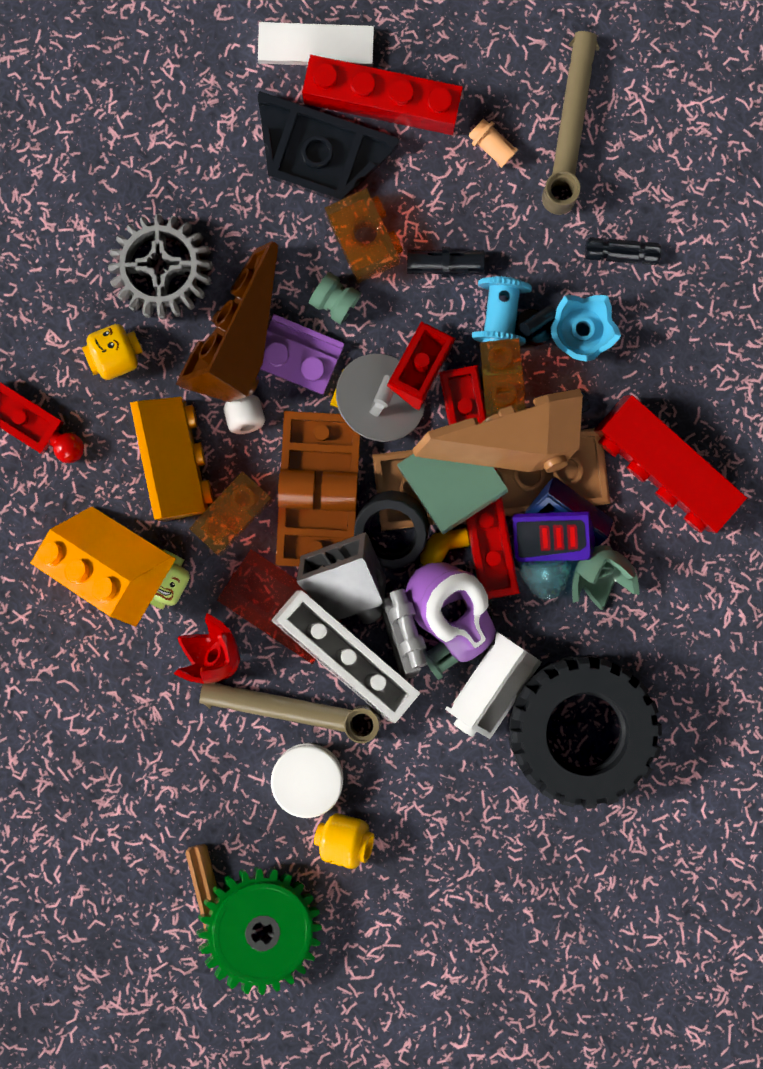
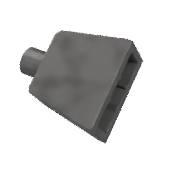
M366 532L300 557L297 583L333 618L341 620L357 614L364 624H371L380 618L382 614L380 605L384 602L386 578Z

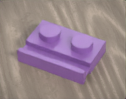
M273 314L272 321L267 330L264 359L260 370L324 396L345 343Z

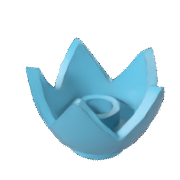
M575 295L564 296L557 307L555 319L551 326V336L557 347L573 359L580 361L596 359L600 353L611 348L621 337L618 326L612 320V306L609 297L606 295H594L587 298H580ZM577 324H587L589 334L587 336L577 334Z

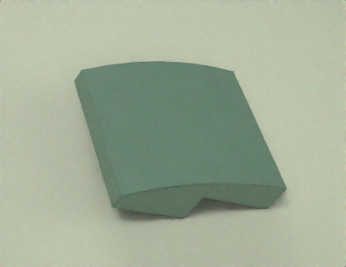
M414 453L397 464L399 471L443 535L508 493L507 487L494 467L415 457Z

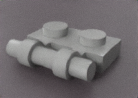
M399 589L391 592L390 598L384 599L380 608L382 609V617L400 676L406 680L416 677L421 667L427 665L423 652L426 649L423 636L418 635L413 616L416 615L413 603H408L405 590Z

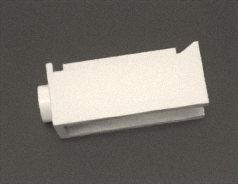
M497 632L495 644L490 647L453 702L452 708L447 706L445 710L457 718L454 725L469 736L473 737L478 732L490 739L513 706L525 684L534 675L542 662Z

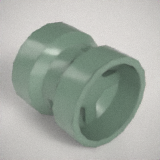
M328 272L316 287L308 303L317 310H331V319L342 325L349 316L348 310L350 307L354 308L362 293L354 287H347L344 290V285L340 283V278L332 272Z

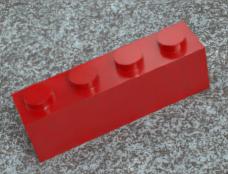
M310 54L302 95L305 105L453 135L463 86Z
M633 395L623 396L594 430L601 437L598 443L604 450L614 457L619 453L630 463L626 467L628 471L642 482L648 479L658 488L655 494L671 508L675 505L680 507L686 513L683 519L699 533H702L704 529L707 532L718 533L747 499L743 493Z

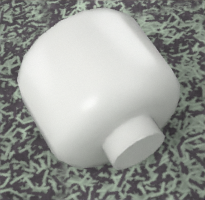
M250 395L236 401L226 402L223 410L227 426L232 433H251L260 429L265 423L262 405L257 396Z

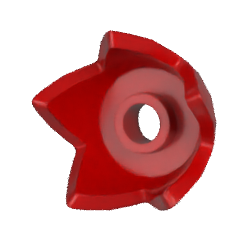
M206 613L205 622L209 634L178 636V642L192 665L178 668L174 672L180 678L202 684L219 682L231 677L236 672L240 663L239 647L232 632L222 621Z

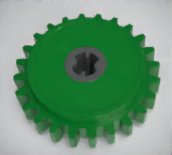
M258 866L254 867L253 876L250 877L245 870H239L240 880L236 882L229 876L225 877L228 887L222 890L215 886L213 891L218 897L215 901L205 899L203 902L210 909L209 913L199 914L198 919L206 924V928L197 930V936L207 941L199 946V951L202 954H211L206 959L205 964L208 968L218 965L219 967L214 975L219 981L228 975L227 985L229 988L234 989L241 982V990L245 994H249L252 985L256 986L257 992L260 995L265 994L266 985L269 984L278 992L280 991L279 981L283 979L292 985L294 983L292 973L295 970L301 974L306 973L302 965L304 959L308 961H314L315 959L309 952L310 946H320L321 943L313 937V932L322 930V925L312 921V918L320 914L319 909L307 906L313 901V896L309 893L300 895L304 888L301 882L297 881L290 886L292 876L285 872L280 879H277L278 871L271 867L267 876L263 875L262 869ZM259 922L263 926H267V928H263L266 933L261 938L255 934L251 935V933H256L253 926Z

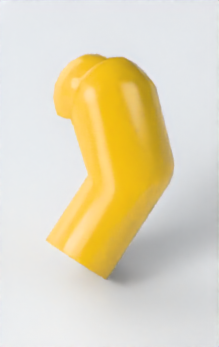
M467 529L450 530L444 535L441 532L433 534L420 554L422 566L428 563L442 562L451 549L468 547Z

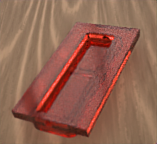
M251 549L237 571L233 572L232 578L217 601L311 664L315 662L316 659L271 621L296 591H305L299 586L297 579Z

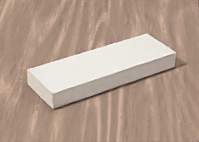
M259 22L258 64L308 65L311 54L373 67L374 26Z

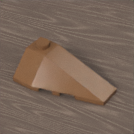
M580 389L547 394L534 398L533 403L535 406L514 413L512 406L499 409L497 414L486 418L480 424L477 418H470L431 430L424 435L412 450L415 457L525 472L545 469L547 473L555 472L567 466V460L579 449L583 395Z

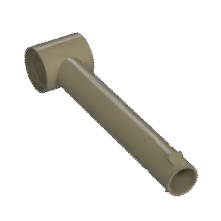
M588 31L576 32L574 38L569 43V46L572 47L571 63L566 84L553 172L548 178L542 193L544 207L550 213L556 215L569 212L574 207L580 193V183L575 174L592 74V64L595 50H599L597 35ZM556 186L565 187L570 193V198L558 200L552 195L551 189Z
M217 682L203 684L201 688L199 703L204 704L210 710L212 706L229 708L235 711L345 732L348 738L356 743L371 741L375 738L381 727L379 713L368 705H360L350 710L239 687H231L218 684ZM357 714L368 715L373 721V730L367 734L358 733L352 725L353 717Z

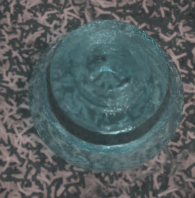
M558 560L522 562L519 567V574L530 593L537 595L540 599H553L558 597L560 592L567 587L572 564L571 561Z

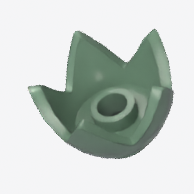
M595 546L592 558L590 560H580L575 568L572 580L573 603L579 601L580 593L584 589L600 610H603L615 582L625 587L632 594L639 595V583L633 565L624 555L614 551L610 546Z

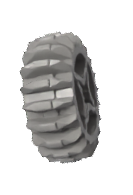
M161 214L155 215L154 225L150 226L146 217H141L140 224L142 229L137 231L132 224L127 225L126 228L131 237L127 240L125 237L118 235L116 241L123 249H111L109 253L114 259L120 260L118 263L108 265L110 273L120 274L110 281L112 287H124L118 293V298L122 302L132 298L129 308L133 312L137 311L144 304L142 310L146 318L152 316L154 307L157 308V314L161 320L166 319V308L171 307L175 317L181 316L178 304L184 302L188 309H194L195 305L189 298L190 295L193 293L196 297L203 299L205 293L197 285L198 283L210 285L212 281L209 276L201 274V271L213 269L211 261L200 260L211 253L208 246L197 247L203 241V236L198 232L189 237L192 225L188 222L178 229L179 220L176 216L170 217L167 226H164ZM166 238L174 239L183 244L188 249L191 260H182L181 257L170 256L166 246ZM154 239L149 254L143 258H136L135 262H131L138 248L147 241ZM160 253L163 260L169 265V269H164L165 273L160 275L161 280L152 268L153 263L157 265L156 261L160 259ZM185 272H190L184 285L176 292L167 295L171 280L176 276L185 275ZM131 274L152 278L155 296L146 295L136 289L132 282Z

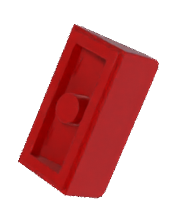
M421 321L387 386L413 408L420 410L445 364L456 338Z

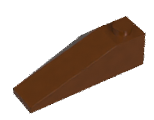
M271 241L253 251L231 287L230 293L235 296L234 300H229L220 311H216L211 319V322L215 323L216 329L204 343L201 341L197 342L176 385L227 402L249 397L255 391L259 383L257 375L264 359L278 244Z

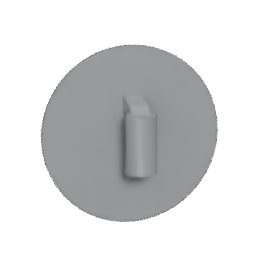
M368 354L353 360L342 371L336 386L337 406L345 422L359 435L379 442L399 440L410 434L419 424L425 408V401L421 409L417 410L387 386L399 360L385 354Z

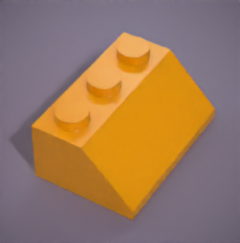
M182 397L130 402L154 520L166 522L208 513L207 504L214 501L209 480L202 481L199 466L206 465L201 442L194 444L192 428L198 427L194 406H186V401Z
M91 506L51 528L30 563L108 616L136 627L176 558Z

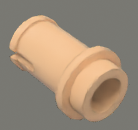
M482 119L469 134V137L473 140L472 145L475 147L478 144L502 168L515 155L518 149L493 127L495 125L493 121L488 123L485 119Z

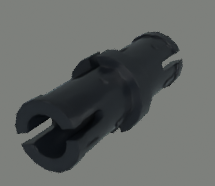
M442 246V250L407 249V274H441L442 278H449V274L484 275V250L459 251L450 250V247Z

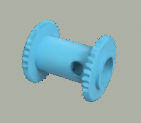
M495 276L480 279L478 286L489 290L484 331L472 332V338L483 344L496 347L524 345L526 339L515 335L520 293H530L532 286L527 282L511 277ZM499 296H506L508 301L502 302Z

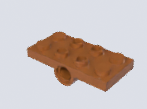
M284 411L281 469L278 484L279 509L275 565L299 567L302 555L354 537L360 435L349 427L341 414Z

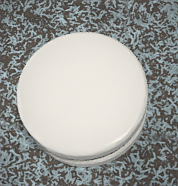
M313 743L295 745L280 756L273 768L271 775L273 796L280 807L293 816L300 818L320 816L328 812L338 801L343 787V770L337 757L327 748Z

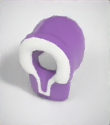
M437 562L422 566L409 578L405 593L408 603H413L416 612L413 618L424 630L443 642L458 661H470L488 648L495 638L496 630L487 612L489 606L488 595L483 585L472 573L460 570L446 562ZM465 599L467 604L465 614L458 620L449 622L441 612V608L456 600Z

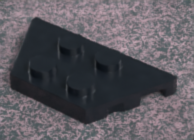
M259 91L258 104L269 179L342 203L398 148L400 138Z

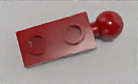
M0 382L1 429L40 454L44 455L49 445L52 446L54 455L63 463H74L82 457L84 444L81 438L74 433H58L64 423L63 421Z

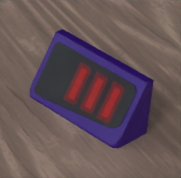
M589 512L513 514L514 550L518 562L590 560L592 558L596 540Z

